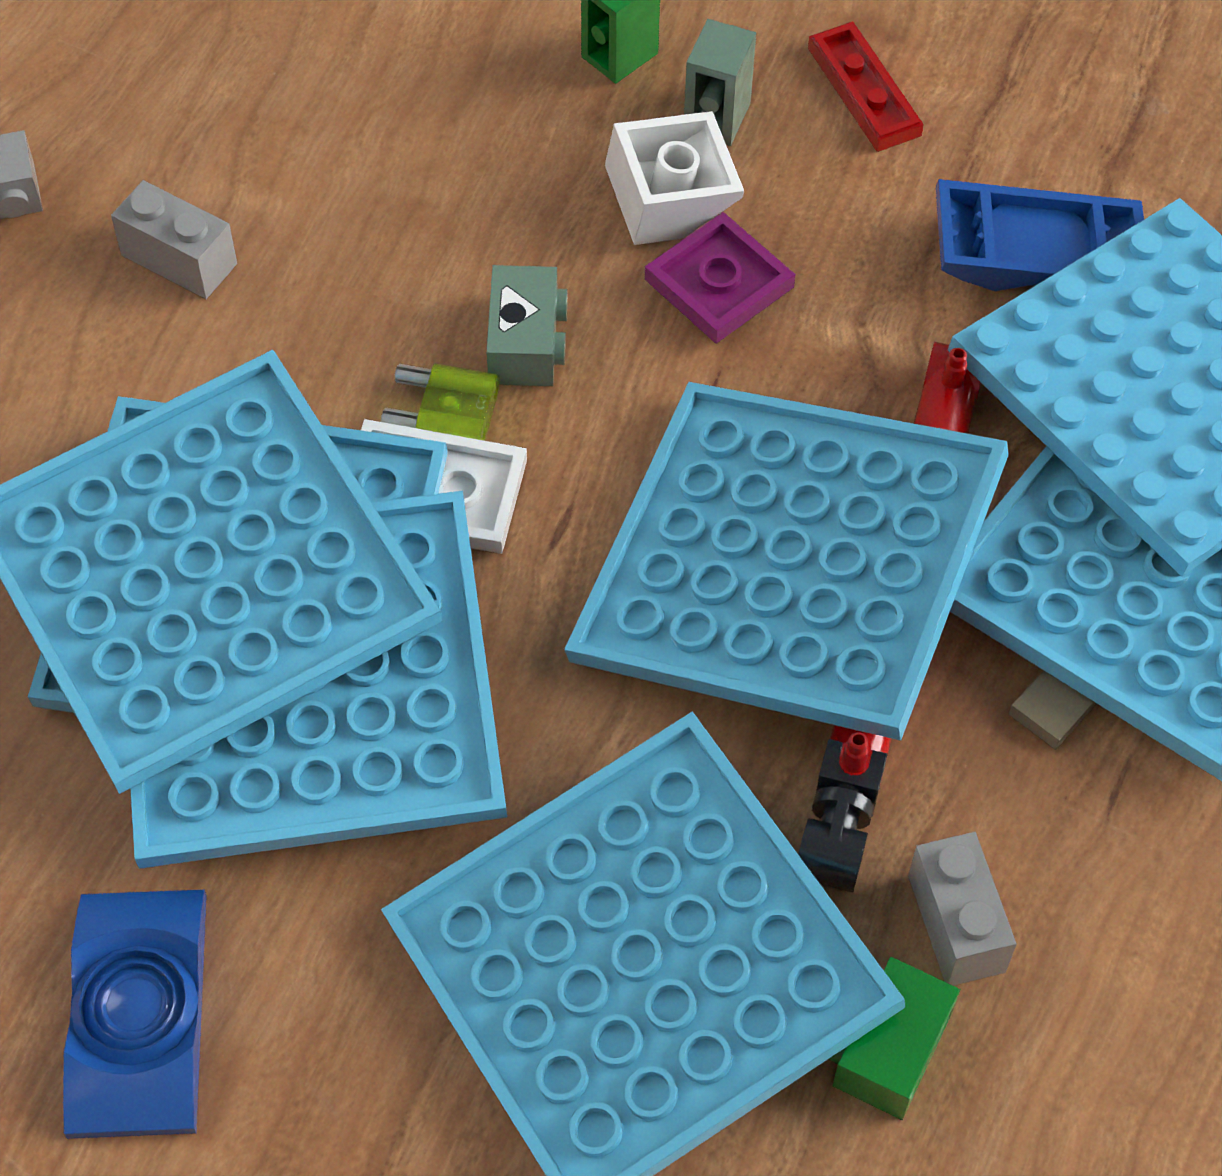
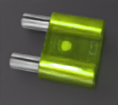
M434 363L432 369L404 364L397 365L394 374L396 383L424 387L426 390L419 413L385 408L381 415V422L485 441L499 392V374Z

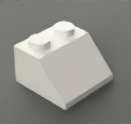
M713 111L614 124L605 167L634 245L685 238L743 198V186Z

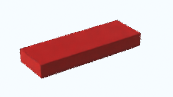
M853 21L809 36L808 50L876 152L922 136L923 122Z

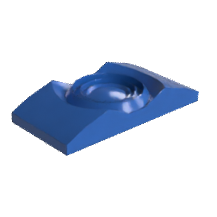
M938 179L935 187L941 271L962 281L992 291L1029 285L1036 286L1144 220L1143 206L1140 200Z
M205 889L81 894L71 947L72 998L70 1023L64 1047L63 1111L64 1135L67 1139L197 1133L207 897Z

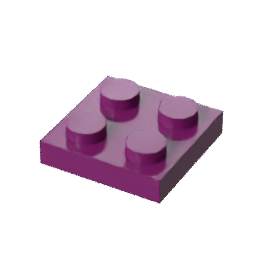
M722 212L645 266L644 280L717 344L793 289L796 274L727 214Z

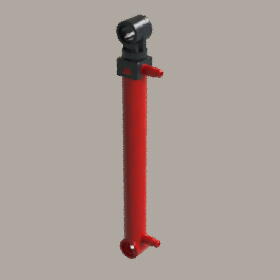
M934 341L913 424L968 434L981 382L967 369V353L964 349L953 348L949 352L948 344ZM833 725L812 805L814 815L820 820L807 819L798 853L819 884L854 892L868 836L867 832L857 829H863L870 825L892 738Z

